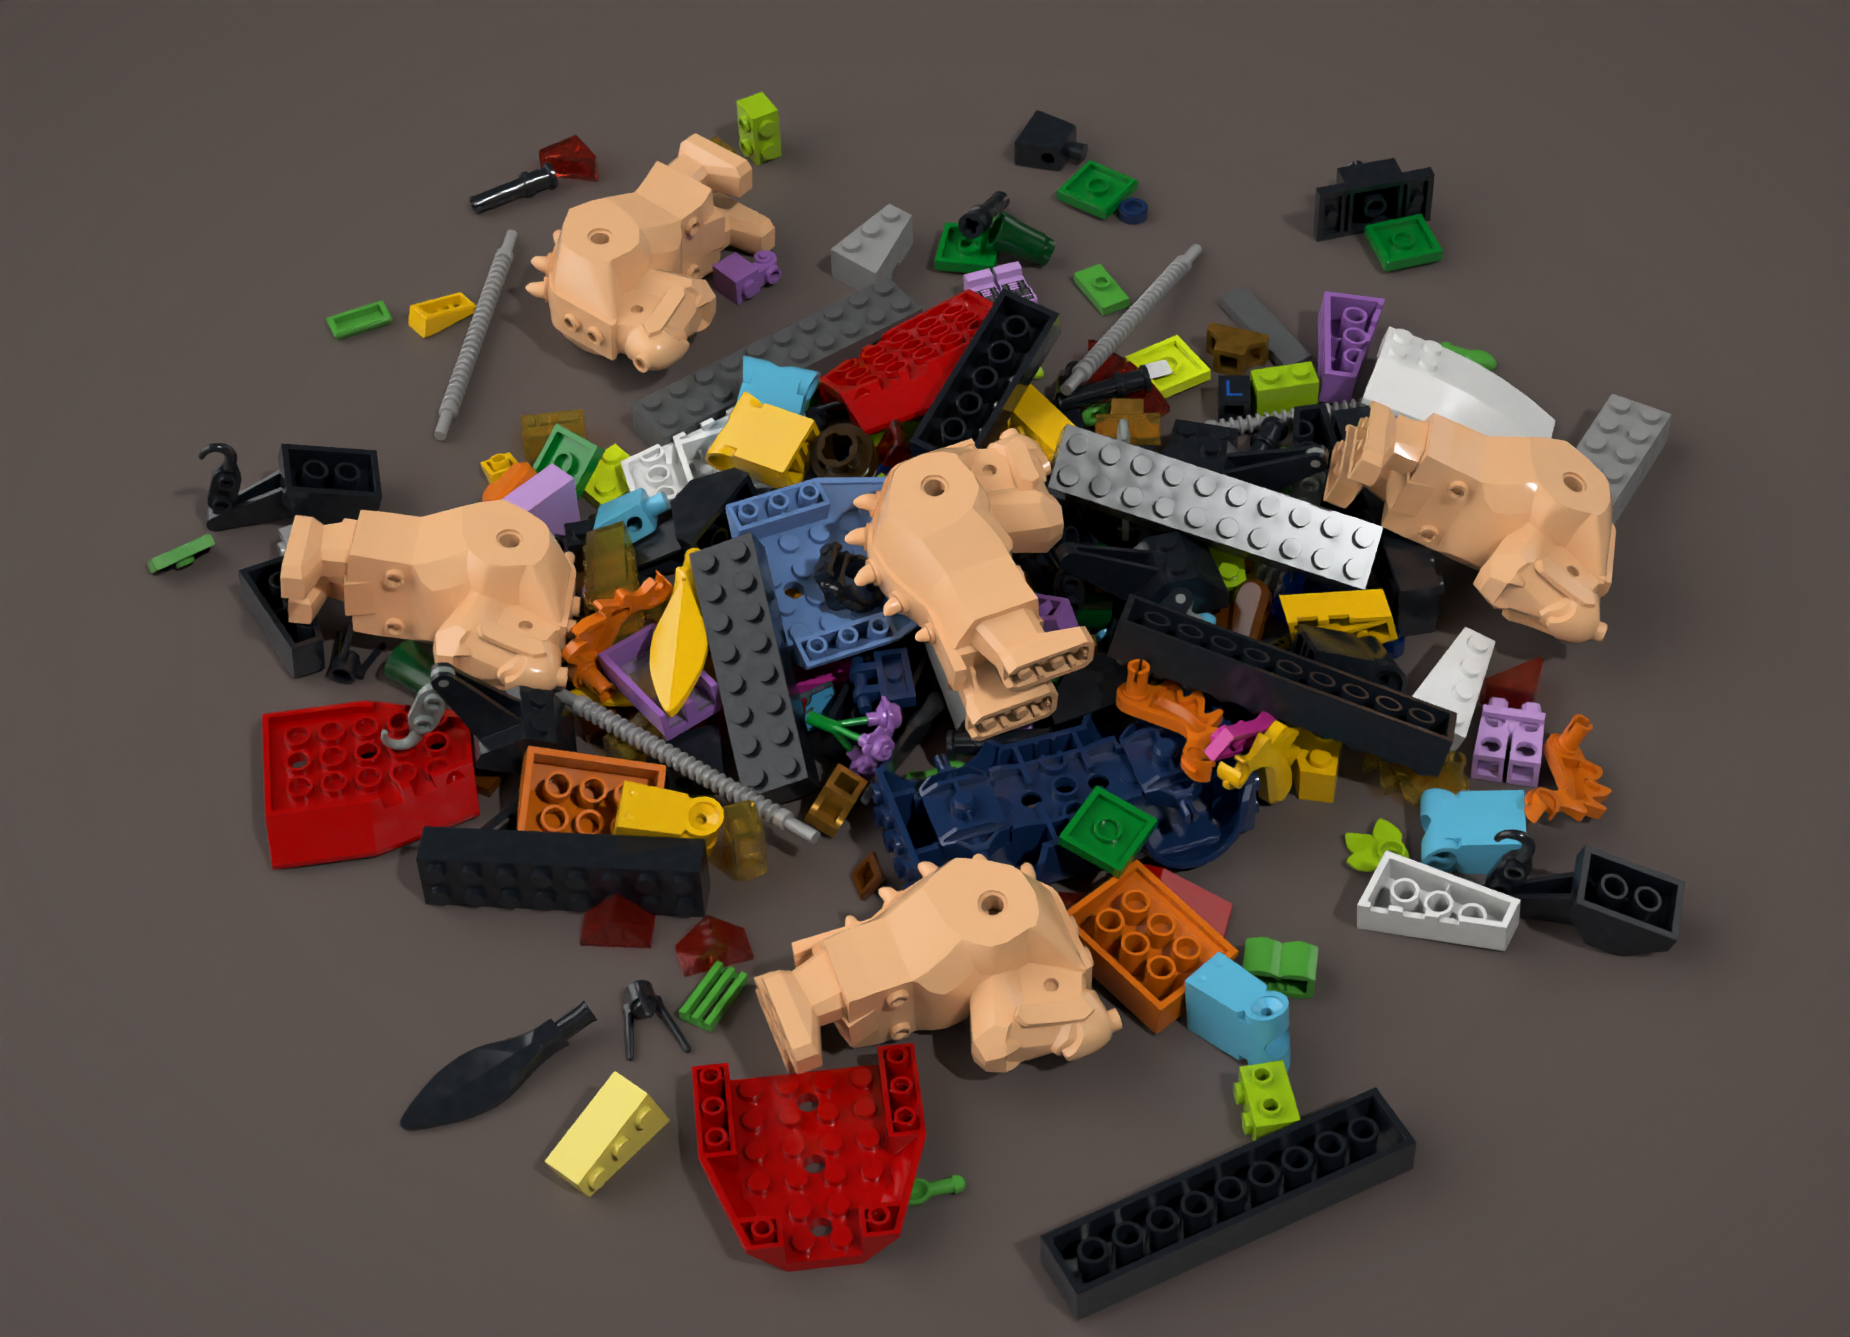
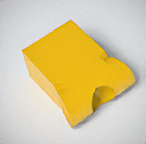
M744 391L730 413L728 423L719 432L704 458L708 465L717 470L723 471L735 467L749 473L751 479L780 489L803 481L811 467V446L820 432L815 420L767 403L763 405L756 397Z
M625 780L618 804L613 835L705 839L707 858H709L724 819V810L721 804L714 798L706 796L690 798L686 793Z

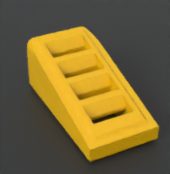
M461 292L412 304L409 308V326L422 338H427L473 314L476 310V305Z

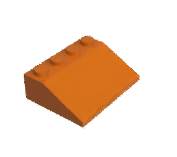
M528 746L523 756L516 830L613 835L624 781L664 789L667 765Z
M1137 859L1128 866L1120 879L1113 876L1067 910L1068 915H1073L1076 920L1082 945L1087 946L1094 963L1092 976L1155 1035L1186 1011L1185 980L1219 951L1231 960H1234L1239 953L1233 945Z

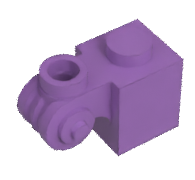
M768 250L759 251L754 256V263H750L736 252L712 265L715 289L736 305H740L761 292L760 288L765 284H775L781 278L782 270L777 266L775 253Z

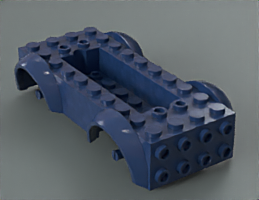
M1181 686L1184 697L1194 692ZM1202 692L1205 698V713H1211L1217 709L1222 710L1220 701L1216 700L1211 694ZM1091 714L1084 715L1079 726L1005 745L991 739L985 740L978 754L967 764L957 769L955 766L951 767L946 754H941L942 760L940 755H937L933 762L936 765L938 774L923 780L902 778L894 773L892 759L883 761L879 768H875L876 783L871 784L872 796L877 805L872 807V812L877 828L883 827L884 833H882L884 846L887 853L893 852L895 856L893 858L894 870L898 879H904V890L923 878L918 870V863L927 861L940 868L954 858L972 859L975 854H982L989 861L1011 865L1019 870L1022 864L1030 863L1035 870L1036 880L1048 884L1101 869L1058 844L1060 834L1094 790L1090 787L1108 782L1109 785L1105 790L1158 819L1156 829L1133 861L1148 857L1166 867L1187 869L1214 861L1232 846L1240 832L1254 829L1255 814L1259 812L1256 791L1260 790L1259 777L1254 770L1240 789L1228 790L1222 785L1223 780L1217 776V768L1221 761L1235 768L1237 760L1233 756L1216 761V766L1212 767L1211 780L1209 782L1200 783L1194 781L1185 773L1180 765L1182 750L1186 744V738L1183 735L1136 718L1137 722L1128 725L1127 728L1104 729L1095 725ZM1223 717L1219 727L1225 724L1227 726L1232 725L1230 720L1225 721ZM1038 800H1042V802L1036 803V807L1029 808L1023 805Z

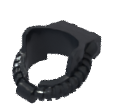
M837 541L823 545L820 549L819 561L815 565L814 579L824 593L827 606L833 611L847 609L856 613H867L877 607H882L886 596L882 593L879 586H875L873 583L866 585L867 590L873 592L871 599L868 600L859 597L854 591L852 584L846 586L845 576L857 575L858 571L866 565L865 562L868 558L860 554H851L847 550L844 552L839 551L842 550V545Z

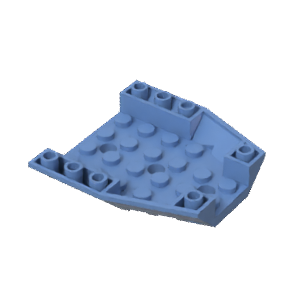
M886 477L814 478L730 503L725 507L732 539L751 532L765 546L791 661L806 670L899 641L919 626L904 614L896 613L892 616H885L883 607L889 600L887 597H885L882 607H877L871 612L856 613L847 609L833 611L827 606L824 593L814 579L815 565L820 558V549L825 544L837 541L842 545V550L839 551L844 552L847 550L851 554H860L868 558L867 551H864V546L848 544L845 541V536L850 531L866 527V523H871L872 517L869 516L870 512L857 508L853 501L862 494H875L877 490L881 491ZM845 576L846 586L852 584L854 591L859 597L864 600L871 599L873 592H869L866 585L857 586L854 579ZM796 589L802 596L794 599L787 596L784 591Z

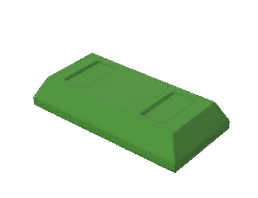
M383 300L325 318L334 337L339 341L387 326L393 321Z

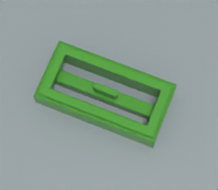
M717 960L679 1010L680 1019L708 1032H712L748 983V973L741 971L738 974L732 966H728L726 969L723 963ZM729 981L733 982L706 1020L702 1019L709 1008L716 1003L720 993Z

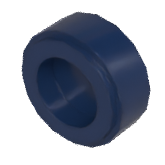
M1139 198L1123 200L1119 204V219L1130 225L1143 223L1148 217L1147 203Z

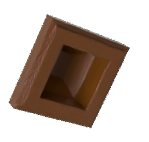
M873 851L851 873L859 896L863 901H866L886 882V877L876 852Z

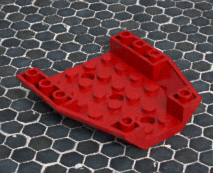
M967 289L889 329L882 334L881 340L877 344H868L861 349L860 356L855 359L845 360L819 379V400L821 404L840 401L844 406L831 409V411L847 408L853 425L860 427L867 435L877 434L885 428L926 414L994 303Z
M360 700L262 714L265 819L273 870L379 856L421 839L424 826L452 827L480 816L471 730L452 709L446 708L438 726L431 732L426 733L415 747L407 750H394L382 743L380 738L381 731L386 729L391 739L397 740L407 737L410 732L408 713L412 704ZM433 744H445V746L440 749H430V747ZM365 753H376V755L371 758H361L362 755ZM296 762H307L303 767H292Z
M914 1042L877 1046L878 1064L811 1071L799 1075L792 1073L731 1080L729 1062L691 1066L699 1162L746 1254L787 1272L864 1264L901 1236L927 1137ZM805 1102H813L818 1105L812 1111L799 1109V1106ZM812 1163H820L825 1167L818 1173H810L805 1170ZM818 1226H827L832 1230L828 1235L822 1237L812 1233V1230Z

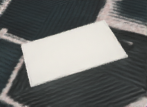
M1166 359L1145 364L1150 379L1173 374Z

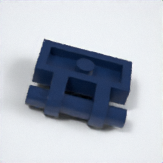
M907 647L874 651V662L864 663L863 658L860 656L851 658V667L848 673L850 682L855 687L852 693L853 702L858 706L860 714L866 715V713L872 712L871 704L873 701H880L881 696H886L890 703H896L900 708L917 706ZM877 678L878 684L868 685L869 679Z

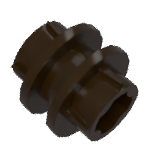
M836 424L828 427L816 437L811 446L810 462L818 478L875 477L879 470V455L870 437L860 427L855 425Z

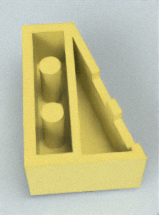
M614 1071L545 1162L557 1175L590 1198L658 1133L670 1119L648 1093Z

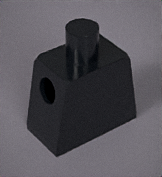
M1036 110L1015 141V165L1058 172L1064 168L1070 158L1084 161L1087 156L1088 145L1076 142V126L1074 124Z
M719 723L686 730L669 741L665 740L666 744H672L673 748H679L681 752L688 753V756L695 757L696 761L701 760L704 765H709L711 770L716 769L719 774L724 773ZM646 756L647 763L666 765V763L659 762L658 759ZM666 766L665 775H668L670 790L686 794L719 795V792L714 793L711 788L706 789L704 784H698L696 780L689 779V776H683L681 771L676 772L673 767Z

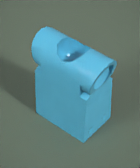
M743 355V382L738 400L745 391L756 397L763 405L767 403L804 416L806 405L816 390L821 373L795 366L779 367L768 360Z
M1440 788L1424 791L1420 797V820L1425 831L1421 842V863L1447 873L1457 869L1461 874L1487 875L1502 855L1508 851L1517 850L1522 846L1519 841L1514 839H1503L1496 842L1494 836L1500 831L1507 829L1526 832L1524 790L1459 791L1457 795Z
M1220 951L1217 952L1185 980L1187 1029L1239 1061L1247 1059L1248 1065L1283 1060L1286 1071H1288L1291 1062L1289 1001L1287 996L1281 992L1268 991V985Z

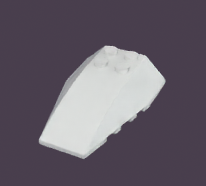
M1389 326L1376 356L1378 359L1361 403L1370 406L1371 401H1376L1388 406L1394 416L1401 414L1418 421H1425L1431 414L1436 413L1487 436L1552 437L1555 420L1534 401L1507 381L1481 365L1442 347L1435 341H1426L1413 336L1407 330L1395 329Z
M734 407L726 410V416L716 421L710 418L701 422V428L687 435L683 431L673 436L674 441L663 447L656 444L621 461L630 492L644 488L648 496L652 497L663 491L671 504L676 495L690 480L719 472L720 470L708 465L704 457L719 432L728 423L730 413ZM752 479L758 495L774 488Z

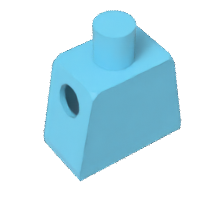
M639 488L600 505L593 530L610 556L655 531L659 514L670 510L671 504L663 491L649 497L644 488Z

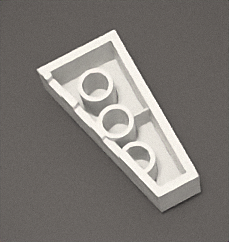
M1467 627L1462 630L1412 696L1457 713L1453 744L1446 758L1448 761L1466 738L1496 642Z
M1386 850L1357 904V929L1506 951L1519 925L1521 900Z

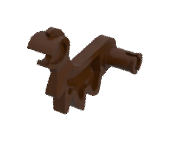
M1248 579L1237 586L1228 608L1212 611V615L1216 617V624L1261 641L1265 625L1271 620L1269 615L1273 616L1271 592L1268 586L1261 580Z

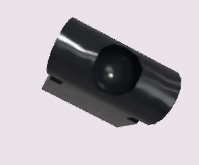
M1305 624L1298 625L1291 650L1292 653L1405 694L1408 684L1406 675L1376 637L1369 635L1359 638L1353 633Z

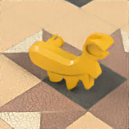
M1275 720L1265 734L1258 733L1248 754L1245 756L1235 755L1234 759L1237 760L1235 768L1222 761L1219 763L1217 776L1223 780V787L1228 790L1240 789L1255 770L1260 781L1259 798L1269 804L1282 801L1291 789V766L1301 750L1297 745L1293 744L1299 731Z

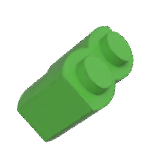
M1268 937L1247 938L1243 968L1268 985V991L1281 992L1289 998H1312L1314 995L1319 947L1304 941L1281 943Z

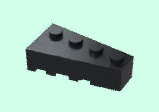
M1320 403L1294 407L1292 447L1320 444L1328 449L1327 468L1324 470L1327 483L1331 456L1338 439L1326 404ZM1294 483L1291 484L1292 486H1291V494H1290V497H1291V495H1292ZM1324 488L1320 506L1353 517L1354 500L1346 508H1340L1323 501Z
M283 555L238 570L241 600L293 678L296 679L325 669L324 646L317 615L311 624L289 622V598L281 597L280 576L284 559Z

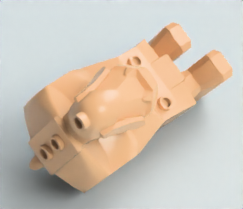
M695 133L681 142L678 157L668 165L656 161L644 181L633 193L605 197L570 208L561 230L558 229L553 233L555 242L553 251L549 252L548 256H534L531 259L533 266L545 273L544 281L529 283L525 288L531 295L545 299V303L549 302L551 319L555 328L582 350L595 355L605 356L612 361L617 358V354H626L629 359L633 360V364L638 371L642 373L648 370L659 371L678 362L689 349L687 338L703 331L710 325L716 313V296L707 281L702 278L713 273L712 265L720 261L721 251L728 245L753 255L762 250L769 251L775 246V226L768 217L726 196L740 198L752 188V167L748 161Z
M1371 401L1370 417H1361L1357 427L1350 424L1346 426L1345 441H1337L1332 452L1323 501L1340 508H1346L1356 498L1361 489L1365 487L1384 502L1381 520L1382 527L1478 571L1479 573L1473 585L1494 609H1502V615L1508 621L1535 628L1564 642L1583 643L1590 639L1598 643L1602 641L1607 631V624L1600 621V598L1607 594L1612 582L1616 529L1612 522L1613 501L1609 482L1605 475L1586 456L1564 440L1546 437L1487 436L1436 413L1431 414L1425 421L1412 420L1401 414L1396 418L1388 406L1376 401Z
M1015 428L1004 431L999 437L1000 440L990 443L987 449H977L975 442L972 439H968L898 463L888 473L881 491L877 490L875 494H862L854 499L853 504L859 509L870 512L869 516L872 517L871 523H866V527L854 529L845 536V541L848 544L864 546V551H867L868 559L865 562L866 565L858 571L854 578L855 584L857 586H865L873 583V585L879 586L882 593L889 599L883 607L885 616H892L896 613L904 614L922 628L916 633L915 639L918 642H928L933 646L945 672L948 689L957 690L966 710L965 728L974 741H982L1049 717L1057 709L1058 692L1051 679L1086 667L1093 660L1095 642L1085 626L1044 632V620L1039 616L1038 597L1027 584L1022 568L1019 565L1016 566L1012 559V553H1047L1062 538L1064 527L1062 507L1057 499L1049 494L1045 486L1046 476L1052 473L1051 465L1037 442L1028 436L1020 435Z
M506 500L478 502L423 517L360 510L358 520L344 518L340 523L328 525L322 524L314 517L295 515L281 567V597L289 598V622L311 624L326 599L331 597L344 602L345 615H352L353 631L433 644L435 664L440 662L450 663L463 672L500 690H508L519 685L541 690H554L556 687L566 688L568 667L561 666V663L566 661L562 657V650L569 643V640L575 638V634L570 629L577 623V620H573V617H579L581 597L575 596L576 569L573 565L575 555L570 551L563 553L559 543L545 522L527 510Z
M975 854L972 859L954 858L940 868L927 861L918 863V870L923 877L921 880L904 891H895L891 887L878 889V894L884 901L883 908L871 919L858 921L854 916L849 915L845 919L844 927L792 942L796 969L793 971L777 970L754 977L755 984L758 987L755 990L759 1003L789 1074L796 1072L799 1075L822 1066L820 1026L834 1022L841 1036L854 1049L880 1044L892 1039L901 1040L918 1030L945 1029L970 1017L971 1053L974 1062L986 1072L1003 1073L1016 1068L1022 1061H1029L1050 1053H1055L1057 1056L1063 1055L1067 1061L1081 1059L1100 1050L1110 1041L1113 1032L1123 1028L1116 1008L1106 1010L1097 992L1092 990V967L1094 963L1087 946L1082 945L1076 920L1073 915H1068L1059 894L1049 885L1036 880L1035 870L1030 863L1022 864L1019 870L1011 865L989 861L982 854Z

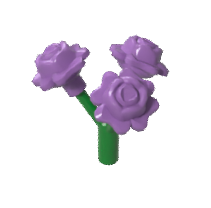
M881 696L876 712L866 713L865 717L836 721L810 710L806 724L832 733L847 750L846 755L852 761L849 770L868 780L875 775V768H879V763L888 760L892 756L895 745L891 738L894 729L901 726L902 716L900 707L896 703H890L886 696ZM867 724L868 727L878 725L874 732L869 734L863 733L862 735L844 728ZM846 737L857 741L859 746L862 747V751L857 745L852 746Z

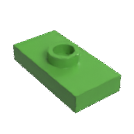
M1101 264L1074 273V282L1102 316L1129 307L1130 298Z
M211 534L203 535L150 559L147 565L151 573L174 563L178 569L195 561L193 554L215 545Z

